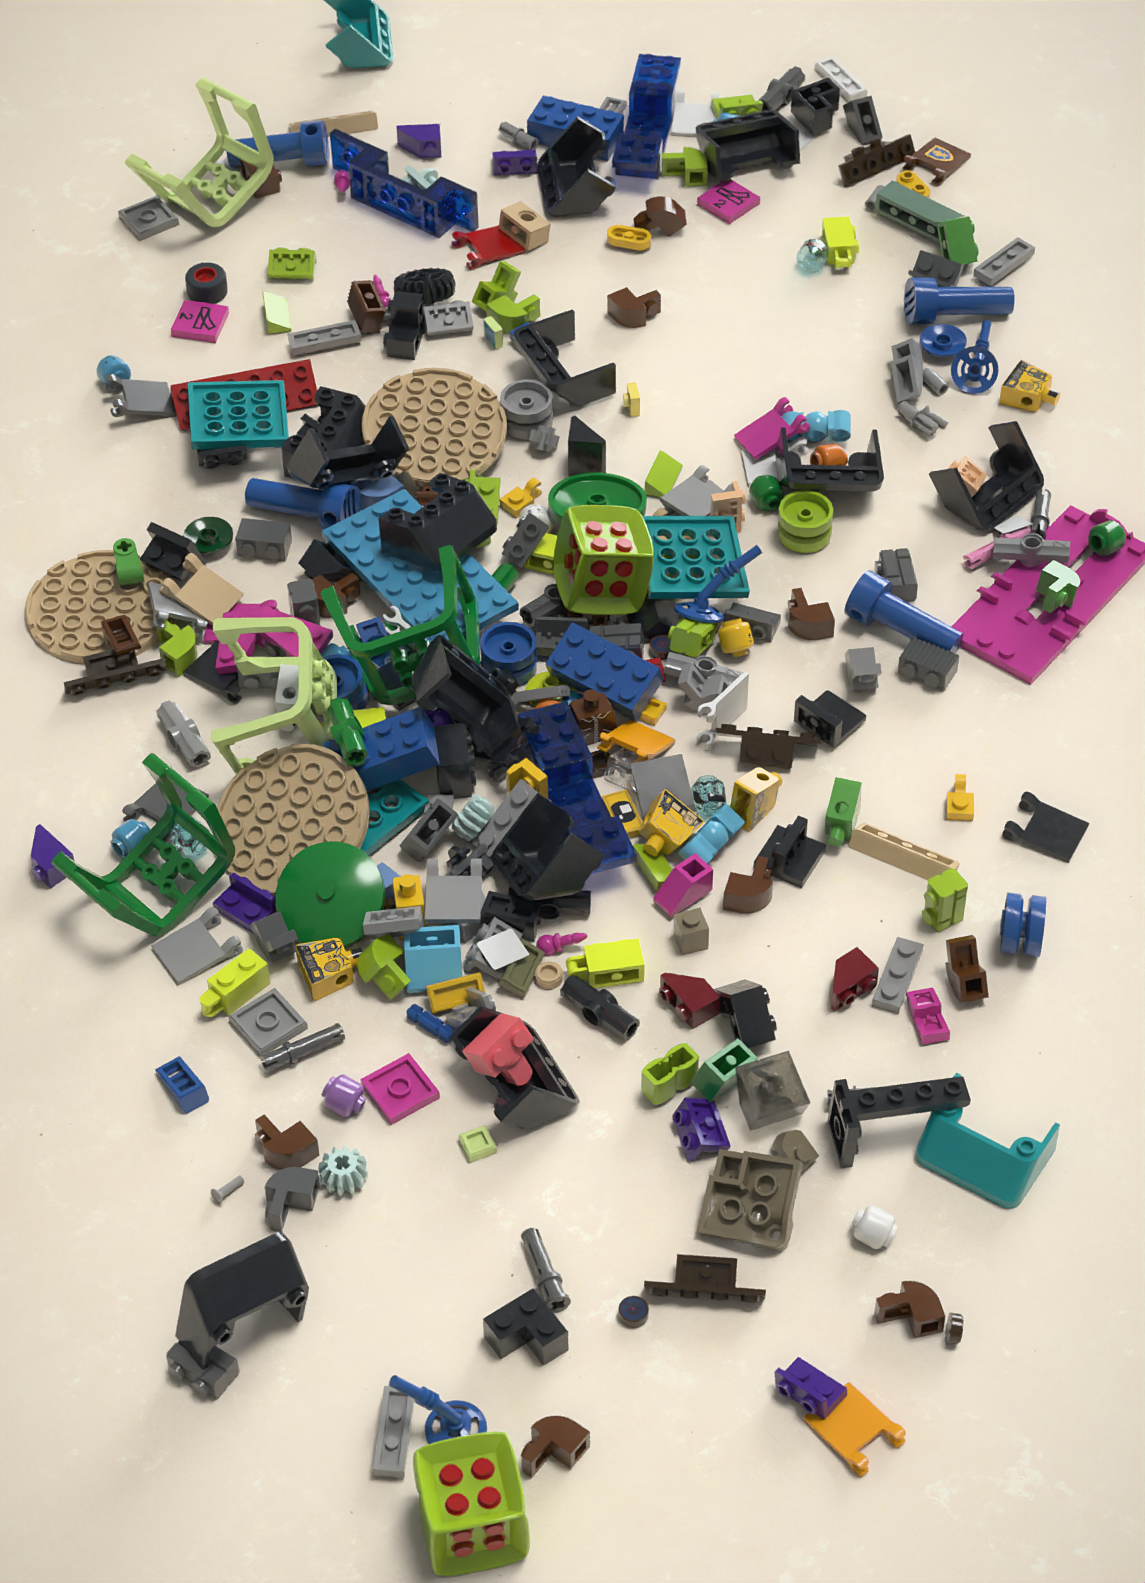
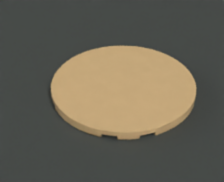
M447 368L413 370V373L403 376L398 375L383 384V387L376 394L371 396L362 417L364 445L372 444L389 416H394L409 449L394 470L392 476L397 479L399 474L406 470L412 476L417 486L430 485V480L439 473L448 474L460 480L470 478V470H475L476 476L480 475L499 457L507 434L505 410L498 401L497 395L486 384H481L474 380L473 376Z
M96 550L78 554L77 558L66 562L62 560L47 570L45 576L34 583L27 596L25 605L28 629L36 643L51 655L72 663L84 664V656L112 650L103 635L101 621L125 614L141 645V649L135 650L137 656L159 642L157 629L153 626L154 613L147 584L152 582L162 585V582L169 577L141 562L145 582L120 586L113 550ZM168 617L166 621L173 624L175 618Z
M292 744L288 747L274 748L257 756V759L245 769L241 768L227 785L217 808L235 845V856L227 869L230 875L234 872L241 877H246L255 886L262 890H268L275 897L277 883L283 869L303 849L328 841L344 842L359 849L361 848L369 824V800L366 788L357 771L351 765H348L342 756L322 746Z

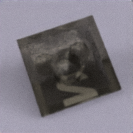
M789 1050L735 1068L739 1105L750 1131L801 1115L811 1103Z

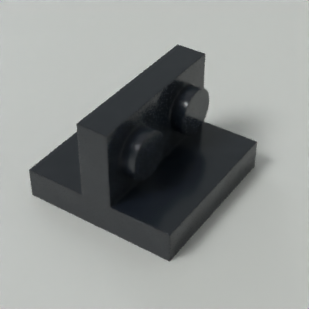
M153 522L149 524L146 530L152 540L140 557L142 564L181 582L184 581L189 571L183 568L185 557L189 553L195 554L202 564L206 565L207 562L191 539Z
M798 815L794 823L788 824L786 828L779 825L776 826L758 856L769 858L768 869L772 870L773 877L803 888L825 853L826 844L807 837L808 819ZM757 856L756 859L754 860V866H753V868H755V864H756V861H757L758 856Z

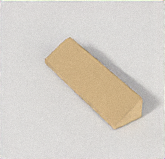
M373 110L289 124V129L292 133L300 132L301 122L324 120L328 137L378 129L377 114Z
M865 822L853 829L849 842V847L926 880L938 874L941 875L942 872L950 868L958 870L960 866L959 861Z

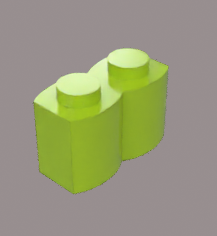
M687 1043L674 1046L663 1058L655 1059L643 1068L641 1072V1092L653 1105L668 1101L675 1094L676 1090H682L692 1085L690 1082L699 1070V1055Z

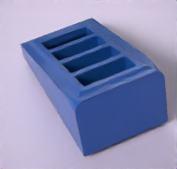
M180 1056L155 1069L156 1074L185 1114L209 1102L205 1085ZM179 1070H182V1071L178 1072L177 1074H175V1075H173V1076H171V1077H168V1076L174 1074L175 1072H177V1071H179Z

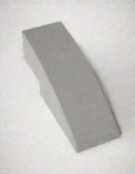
M913 338L891 346L894 361L890 363L896 399L899 405L904 401L920 397L922 392L923 362L921 346Z

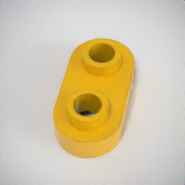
M903 171L897 175V183L930 198V188L915 173Z
M614 225L607 230V241L615 247L643 251L651 246V233L645 229Z

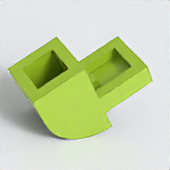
M683 147V152L662 153V176H684L685 187L707 186V159L701 151L691 147Z
M500 261L492 281H480L471 302L487 312L486 304L503 295L514 301L518 295L514 288L521 271L506 261Z
M535 294L517 304L506 295L486 304L487 317L491 316L500 325L505 334H509L513 329L540 317V298Z
M164 620V629L156 627L159 642L163 644L159 647L160 658H165L166 668L180 677L183 675V671L198 658L195 632L189 625L180 630L177 625Z
M389 933L385 936L377 937L359 955L357 967L365 983L373 980L383 993L392 1000L411 980L395 963L405 951Z

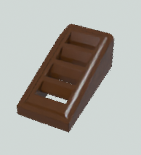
M125 614L101 621L103 635L116 656L141 649V645Z

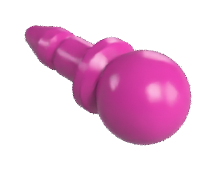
M340 170L335 174L334 182L340 192H345L349 188L352 178L349 172Z
M375 274L373 276L374 287H376L383 305L388 307V302L391 300L389 293L384 291L381 279Z
M555 933L554 936L549 934L542 935L537 940L536 947L545 952L544 956H551L556 951L563 952L566 946L582 942L587 938V934L573 933L572 935L560 936L559 933Z

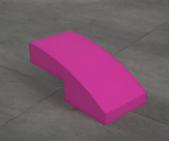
M934 988L906 992L911 1016L922 1045L950 1040V1030L941 1013L942 1004Z

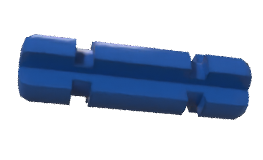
M412 1004L408 1008L406 1013L409 1020L414 1023L419 1022L418 1025L434 1036L439 1035V1039L445 1043L452 1041L450 1036L456 1031L455 1028L448 1024L443 1025L444 1021L428 1011L423 1012V1008L417 1004Z

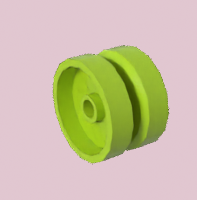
M809 490L795 491L783 498L778 512L777 534L779 541L786 548L794 552L811 553L823 549L830 542L832 535L834 510L829 499L818 492Z

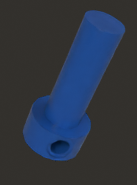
M324 120L301 122L300 132L266 135L273 154V162L304 158L307 167L330 163L329 140ZM254 137L235 139L258 151ZM226 152L229 166H240V159Z
M908 278L904 291V313L908 324H934L937 315H1010L1014 310L1015 295L1012 287H938L934 278Z
M251 478L245 489V502L247 506L316 518L323 530L361 510L360 490L357 486L338 484L319 490Z
M867 570L859 578L846 602L845 615L865 626H870L877 620L911 640L913 637H916L917 640L921 639V641L931 645L934 644L936 647L939 646L940 649L944 648L945 651L948 650L954 654L956 653L963 640L964 633L891 594L892 582L871 570Z

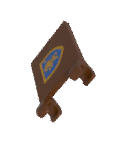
M934 137L911 156L906 155L904 157L906 164L902 169L912 171L917 163L934 170L933 175L936 177L932 180V183L940 186L949 174L971 158V153Z

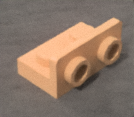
M966 456L960 462L955 460L948 468L958 469L971 497L979 490L987 476L984 471Z
M737 481L732 482L730 492L711 494L710 516H733L737 533H740L741 522H745L742 504L746 503L744 490H740Z

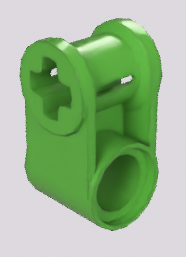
M129 538L117 540L113 545L119 585L124 586L145 582L135 542Z

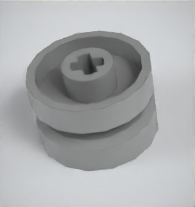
M524 379L514 381L502 390L500 404L505 410L508 435L517 439L529 440L531 429L537 430L538 424L552 428L553 395L550 388L544 383Z

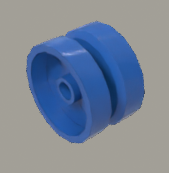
M502 622L494 624L485 630L480 642L481 667L489 673L495 667L503 671L508 668L512 671L513 676L520 685L528 682L537 671V641L533 631L517 622Z
M342 654L324 657L323 659L327 660L336 674L337 698L348 699L353 710L364 709L369 700V691L364 680L363 670L358 661Z
M1007 892L1000 922L1001 953L1015 954L1019 948L1020 938H1024L1023 951L1025 955L1040 957L1045 927L1046 896L1032 895L1028 900L1027 912L1023 911L1024 899L1020 893Z

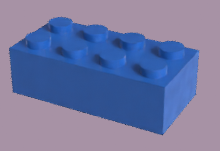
M542 96L527 119V134L537 138L539 145L550 147L578 116L605 132L607 147L597 159L609 161L624 136V114L551 96Z
M573 622L545 663L550 676L558 678L559 681L582 693L587 690H596L598 693H604L613 710L636 722L664 680L659 667Z
M417 707L364 727L365 737H363L368 756L362 765L351 766L362 779L366 791H370L440 765L434 724L421 707ZM335 739L324 742L325 748L343 757Z

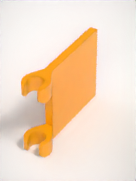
M630 719L608 734L601 733L600 739L602 741L597 746V749L608 752L613 744L616 743L636 752V755H638V759L634 762L636 763L651 760L675 744L676 739Z
M848 1382L844 1385L847 1387L848 1395L825 1420L816 1414L812 1415L809 1413L803 1417V1420L846 1460L857 1476L862 1477L869 1471L867 1467L869 1460L858 1451L882 1432L889 1442L898 1448L906 1442L904 1438L906 1432L901 1425L892 1422L857 1388Z

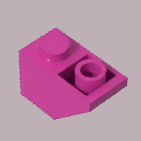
M696 853L673 868L653 897V901L670 917H673L674 914L679 913L713 890V869Z

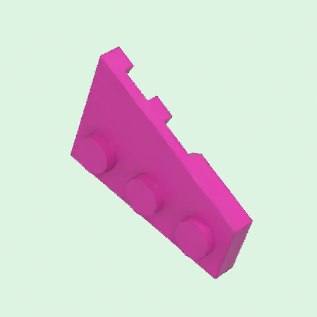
M265 607L225 612L222 618H257ZM258 633L240 634L237 640L247 657H251L255 650L254 644L258 636H261ZM219 641L216 661L218 674L238 672V667L234 663L233 653L227 644H221Z
M267 606L257 617H294L301 620L310 631L312 641L320 654L333 638V631L331 629ZM295 632L258 633L273 646H278L284 650L286 656L299 657V637Z

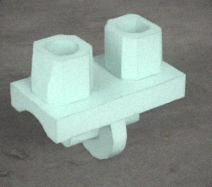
M408 165L405 168L407 176L399 181L403 190L409 194L417 187L411 195L419 205L427 199H430L433 203L439 198L432 192V185L436 186L438 184V172L434 168L421 170L419 174L412 166Z

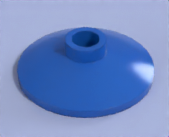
M949 324L931 325L924 329L920 335L921 347L929 354L938 357L955 356L965 349L967 344L964 332Z

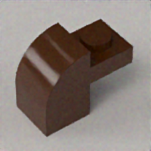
M663 196L646 200V210L641 211L633 218L635 228L645 229L650 232L659 226L668 236H671L687 225L685 210L675 200Z
M627 287L607 295V313L615 322L622 326L630 328L646 326V318L661 313V294L654 290L636 297Z
M354 573L349 574L334 585L322 575L312 579L318 598L319 616L332 618L321 596L323 589L334 586L345 611L343 612L344 615L348 613L347 604L360 596L359 577Z
M802 587L792 589L791 600H788L789 630L797 637L806 640H821L834 637L835 618L829 603L808 605Z
M758 856L752 876L730 872L724 891L723 910L750 914L764 909L770 903L773 881L771 880L772 870L768 869L769 858Z
M973 935L946 940L948 962L945 965L954 995L961 1003L989 998L986 971L978 962L976 938Z
M265 1114L255 1120L257 1131L255 1138L263 1148L264 1160L269 1166L279 1170L289 1167H303L320 1156L317 1138L301 1121L281 1133Z
M902 1281L900 1293L890 1292L876 1298L874 1315L877 1324L907 1318L914 1338L941 1333L944 1330L946 1316L940 1299L930 1287L923 1283Z
M548 1416L538 1420L531 1426L532 1441H529L521 1452L522 1472L533 1478L550 1456H553L572 1469L590 1448V1431L574 1420L564 1416Z

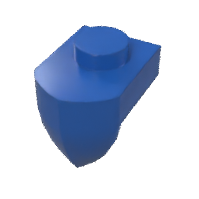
M380 616L356 624L362 643L387 636Z

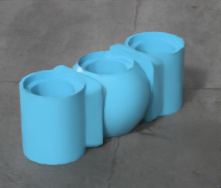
M845 410L828 411V416L819 411L810 412L805 416L807 418L805 422L810 425V430L793 435L787 439V442L790 443L799 437H805L812 442L823 441L826 437H828V441H847L851 437V415ZM786 412L782 415V418L790 426L793 420L800 414L804 415V412Z
M725 803L678 854L686 860L696 853L702 860L708 863L727 843L729 838L740 829L745 821Z

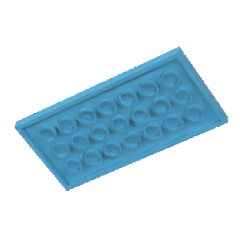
M403 489L322 530V538L389 607L396 606L400 611L402 620L413 627L433 620L443 612L442 571H432L382 553L378 518L392 508H401L413 514L422 508ZM469 553L459 560L478 601L479 631L519 610V603ZM457 593L458 614L455 620L465 639V618ZM445 630L436 635L425 638L426 640L431 642L437 635H442L448 641H450Z

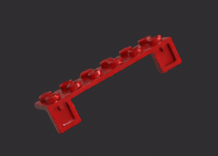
M310 359L189 381L284 380L286 411L317 406L314 397L317 387ZM188 382L170 385V394L175 405L180 430H190Z

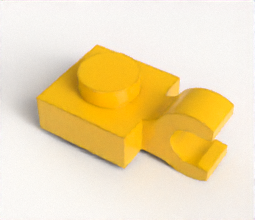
M534 477L527 482L523 490L517 486L500 498V506L514 517H519L521 511L525 507L533 505L534 498L542 494V491L537 488L541 485V482Z
M955 774L954 792H947L946 820L973 821L974 793H966V774Z

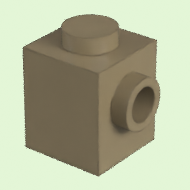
M701 908L684 910L674 914L673 935L682 955L708 949L709 927Z

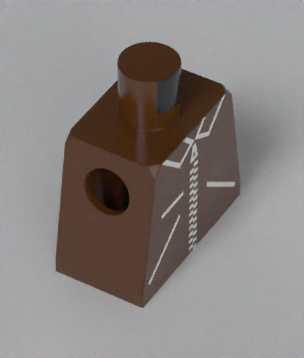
M587 690L584 692L583 698L569 703L566 716L567 727L564 733L573 750L601 742V733L608 734L618 727L613 708L604 693H598L596 690Z

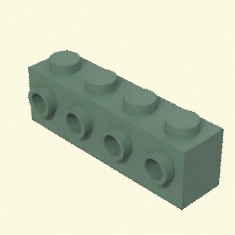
M893 180L876 194L875 212L940 243L937 222L965 216Z

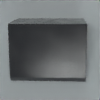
M572 416L568 436V476L583 473H606V440L577 416Z
M647 590L640 610L632 614H626L629 624L641 623L644 644L650 643L651 639L657 635L668 636L670 628L677 626L680 618L679 614L674 611L675 600L649 599Z

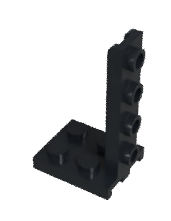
M964 1077L851 1091L846 1079L835 1080L827 1122L840 1167H852L854 1156L858 1155L857 1141L858 1138L862 1137L859 1121L963 1108L970 1105L971 1098Z

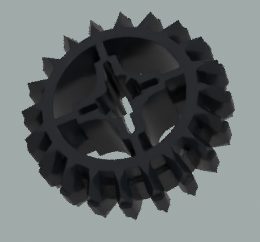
M422 268L407 271L397 276L394 280L393 289L394 294L395 291L423 294V302L427 305L442 302L452 297L455 293L456 283L452 272L449 270Z

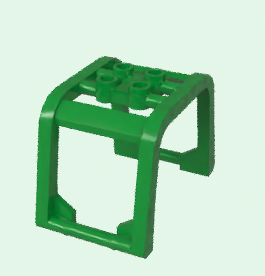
M451 545L438 548L443 574L444 610L437 618L371 642L362 643L354 625L349 626L343 613L345 611L334 586L321 591V596L349 652L358 661L363 670L364 680L374 700L380 704L394 705L417 698L415 690L412 688L413 682L411 678L430 643L425 638L436 635L444 630L453 645L477 664H480L478 601ZM457 593L465 618L466 641L455 620L458 614ZM415 642L416 653L408 657L407 652L404 649H400V647ZM388 651L391 652L390 658L393 668L398 671L400 681L404 686L390 691L386 690L370 658Z
M150 753L142 761V764L155 780L167 803L166 811L161 819L120 864L105 876H99L84 868L61 851L53 858L52 865L112 917L157 937L163 936L174 929L222 877L234 859L235 845L216 804L173 770L171 766L167 765L154 753ZM174 785L187 795L185 797L186 801L206 821L213 835L182 810V802ZM175 823H178L217 856L215 862L204 874L199 871V868L191 859L182 857L180 851L173 844H166L162 840ZM154 848L160 852L161 858L166 862L160 869L156 865L148 864L144 861L145 857ZM135 868L141 872L142 877L148 883L157 885L160 893L165 898L177 902L162 919L121 885ZM178 873L187 880L196 882L185 895L173 880L178 876Z

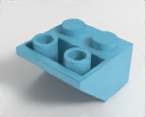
M459 925L420 927V929H416L412 933L404 934L406 975L411 980L407 985V993L426 992V985L462 977Z

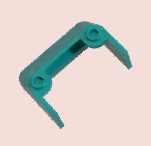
M324 0L336 11L337 23L344 29L325 45L326 48L340 59L345 67H381L389 65L394 60L390 19L373 0Z
M956 1072L953 1077H960L961 1074ZM963 1108L932 1111L917 1144L916 1160L918 1163L1006 1209H1012L1021 1204L1056 1149L1060 1124L1056 1122L1042 1143L1030 1137H1020L1013 1142L1010 1148H1007L958 1123L962 1117Z

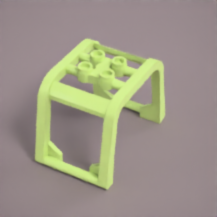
M202 77L195 86L207 108L216 132V140L212 148L183 180L168 172L164 176L154 171L146 160L133 153L125 160V165L160 199L183 207L197 215L205 224L211 227H219L227 223L267 179L273 167V154L256 104ZM216 94L230 101L235 112L248 123L258 151L229 137ZM226 151L258 169L246 181L239 172H232L224 164H215V162ZM207 171L212 172L215 176L213 183L208 179H200ZM228 184L233 190L238 191L233 197L228 195L225 190ZM193 187L198 188L204 198H214L216 203L223 207L222 210L216 215L211 214L195 198L190 190Z
M294 617L215 619L213 622V632L221 644H227L234 655V663L242 675L279 672L280 664L299 666L298 700L292 708L246 723L211 730V741L230 765L233 772L237 774L241 768L245 769L255 761L247 757L238 759L230 749V745H234L235 742L294 723L298 725L310 744L324 747V742L334 739L330 727L333 725L327 708L330 706V701L337 698V678L332 666L327 660L323 659L313 643L311 633L306 625ZM295 632L299 637V657H247L237 640L240 634ZM311 702L317 714H322L324 717V729L310 709Z

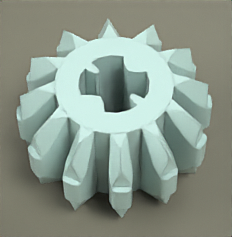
M478 794L472 796L453 821L452 829L461 838H465L467 841L474 840L494 814V806Z
M345 1145L343 1150L338 1151L333 1147L332 1154L324 1153L323 1161L319 1162L318 1172L320 1173V1183L322 1186H326L329 1193L337 1190L341 1197L344 1191H349L353 1195L354 1187L363 1189L364 1180L368 1177L367 1160L364 1156H360L357 1148L349 1152V1148Z

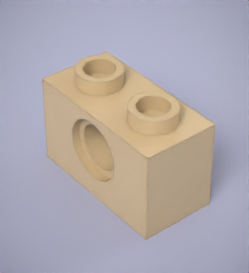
M520 201L501 209L498 228L529 251L548 242L551 223Z

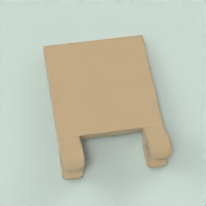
M189 553L185 557L183 568L195 574L182 589L171 578H166L162 582L163 586L160 588V592L164 596L174 598L212 626L215 619L222 618L223 613L229 612L244 595L240 590L204 566L193 553Z

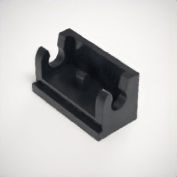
M488 891L481 909V925L483 923L488 925L496 917L521 932V938L524 940L535 942L537 925L541 923L542 902L527 901L520 897Z

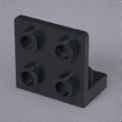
M246 445L223 449H196L199 466H204L205 469L216 468L220 463L227 462L228 465H239L243 463L242 460H247Z
M826 690L814 701L809 700L803 695L795 700L794 722L810 733L815 734L816 737L833 748L866 720L865 713L829 690Z

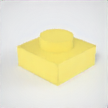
M636 382L627 383V393H623V404L625 408H629L631 417L640 416V395Z

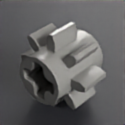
M539 424L537 430L531 429L529 441L534 442L533 448L550 452L551 447L557 448L560 436L555 435L556 429Z

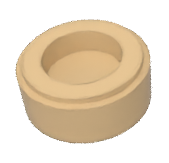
M543 962L535 970V981L543 989H555L563 981V970L555 962Z

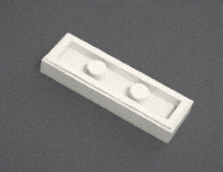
M833 56L815 63V70L824 79L829 77L840 88V94L848 102L867 97L868 90Z

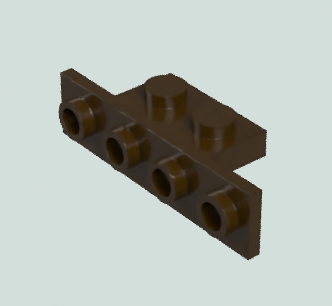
M911 134L891 142L875 139L870 141L867 147L852 149L851 154L844 156L845 162L838 165L843 185L847 187L904 161L906 155L911 156L914 154L915 148Z
M113 650L84 656L83 662L87 677L64 682L65 694L80 695L85 693L86 689L94 687L105 689L110 687L112 683L119 681L130 683L137 680V677L158 676L162 674V671L166 670L165 658L138 664L135 650L116 656Z
M721 724V728L714 730V735L741 738L739 763L792 768L794 744L817 747L821 745V739H816L815 734L801 732L798 737L789 736V731L773 730V734L763 733V728L747 727V731L737 730V725Z
M677 1254L675 1283L644 1281V1288L650 1290V1295L668 1296V1291L680 1292V1297L698 1298L699 1293L711 1294L710 1299L728 1301L730 1295L741 1296V1302L759 1303V1298H765L766 1289L736 1287L737 1258Z

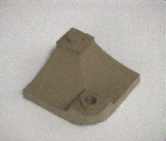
M719 1149L714 1174L709 1175L697 1233L703 1236L747 1243L769 1250H781L786 1247L791 1238L793 1228L792 1214L803 1162L801 1160L748 1151L739 1153ZM780 1231L779 1239L772 1240L773 1233Z

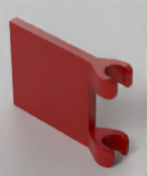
M498 226L468 233L460 231L452 233L453 239L456 240L451 243L454 248L459 249L469 242L476 251V253L470 252L467 254V259L471 262H467L466 265L471 270L478 268L486 262L525 253V249L500 230Z

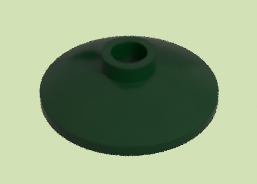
M203 517L194 520L186 527L184 537L191 539L200 553L210 554L225 549L231 543L233 529L224 519Z

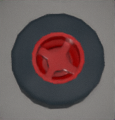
M211 262L199 263L189 268L185 274L186 290L190 300L214 304L226 296L228 290L226 272L218 264Z

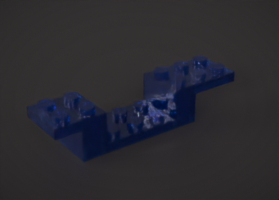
M652 54L638 55L629 91V116L624 134H618L612 158V168H615V175L659 179L662 168V153L666 151L674 116L675 89L681 68V57Z
M338 129L330 132L332 168L337 171L345 170L349 172L352 199L439 239L455 224L471 232L479 228L478 197L476 191L442 176L426 190L421 189L389 174L387 151Z
M565 701L518 713V717L525 719L531 717L534 719V723L542 726L537 736L526 731L523 732V735L534 758V765L547 775L548 799L568 812L575 821V827L567 829V837L570 833H573L592 847L601 850L605 855L599 868L593 871L592 874L637 862V854L619 815L610 818L593 780V757L568 702Z

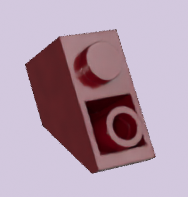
M855 947L836 960L831 1009L834 1012L843 1006L851 1005L857 997L863 993L871 992L877 986L879 967L858 947Z
M666 972L660 975V996L666 1003L669 1002L674 1007L678 1018L683 1022L686 1021L692 1029L720 1014L721 997L704 978Z

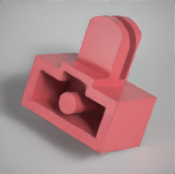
M500 1013L462 1050L477 1073L491 1077H497L501 1073L507 1083L518 1086L524 1085L531 1078L532 1068L523 1056L522 1051L534 1038L519 1017Z

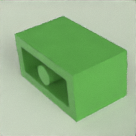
M970 216L937 222L943 258L963 265L978 262L979 250L977 244L974 243L973 233L975 232V227Z

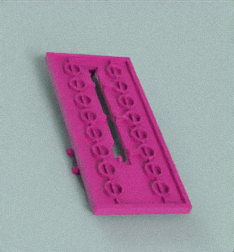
M1070 505L1046 530L1045 540L1070 541L1069 563H1058L1069 568L1077 559H1081V555L1089 548V531L1094 526L1108 520L1119 523L1123 528L1126 537L1123 548L1107 556H1099L1094 552L1075 571L1080 578V585L1073 606L1071 608L1066 605L1059 606L1052 613L1044 610L1037 619L1028 610L1043 595L1036 591L1042 569L1051 562H1042L1036 567H1028L1023 565L1020 560H1016L1002 575L994 572L991 575L995 579L994 583L988 589L983 586L979 587L977 592L981 593L980 598L951 626L964 633L960 647L1031 685L1145 565V543L1136 539L1133 532L1128 533L1120 521L1108 515V509H1097L1090 515Z

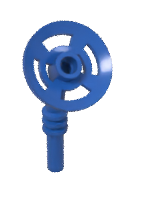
M989 320L982 322L980 336L975 346L961 350L955 356L951 365V375L954 383L958 388L967 393L978 394L985 392L993 386L998 377V362L989 351L990 343L988 338L992 324ZM974 352L975 358H970L968 353ZM960 360H963L964 362L962 363V366H961V374H962V376L959 377V376H958V364H959ZM992 363L993 373L990 380H988L989 364ZM966 364L969 365L967 374L965 373ZM983 366L986 367V372L984 376L982 375ZM967 380L973 382L980 381L982 386L974 388L965 385Z
M755 545L735 561L730 560L729 565H724L725 568L720 567V571L694 598V602L678 603L674 606V611L683 617L706 623L722 622L724 615L716 608L710 606L707 599L725 580L729 581L730 576L734 577V573H740L739 570L762 554L761 549L758 545Z
M393 1375L390 1378V1387L413 1398L414 1402L421 1407L432 1411L425 1423V1436L428 1444L471 1435V1420L476 1418L479 1422L478 1433L487 1432L485 1416L475 1405L461 1400L443 1402L438 1393L424 1386L419 1388L397 1375ZM451 1407H462V1408H466V1409H468V1410L465 1411V1410L459 1409V1408H453V1409H452ZM438 1416L442 1418L440 1422L441 1431L434 1435L433 1423Z

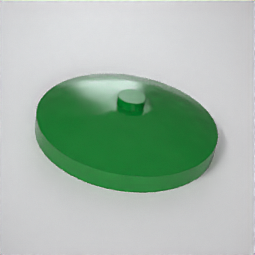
M583 473L565 478L552 487L548 495V510L554 520L560 524L566 510L579 505L624 506L636 509L644 516L647 509V496L640 485L623 476L610 473Z
M328 841L303 849L288 862L279 877L275 899L277 912L280 911L288 931L295 930L298 937L297 941L308 943L339 938L345 949L357 944L367 936L364 934L363 929L365 913L383 910L386 893L384 880L379 868L365 852L351 844Z

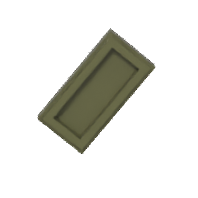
M523 938L520 941L529 955L508 964L498 982L500 986L520 998L526 994L535 975V970L545 954L544 951Z

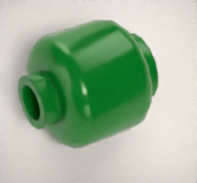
M772 475L756 477L749 487V494L757 508L762 511L778 508L781 500L785 498L783 488Z
M1110 520L1094 526L1088 535L1090 548L1099 556H1107L1121 550L1126 541L1125 532L1121 525Z

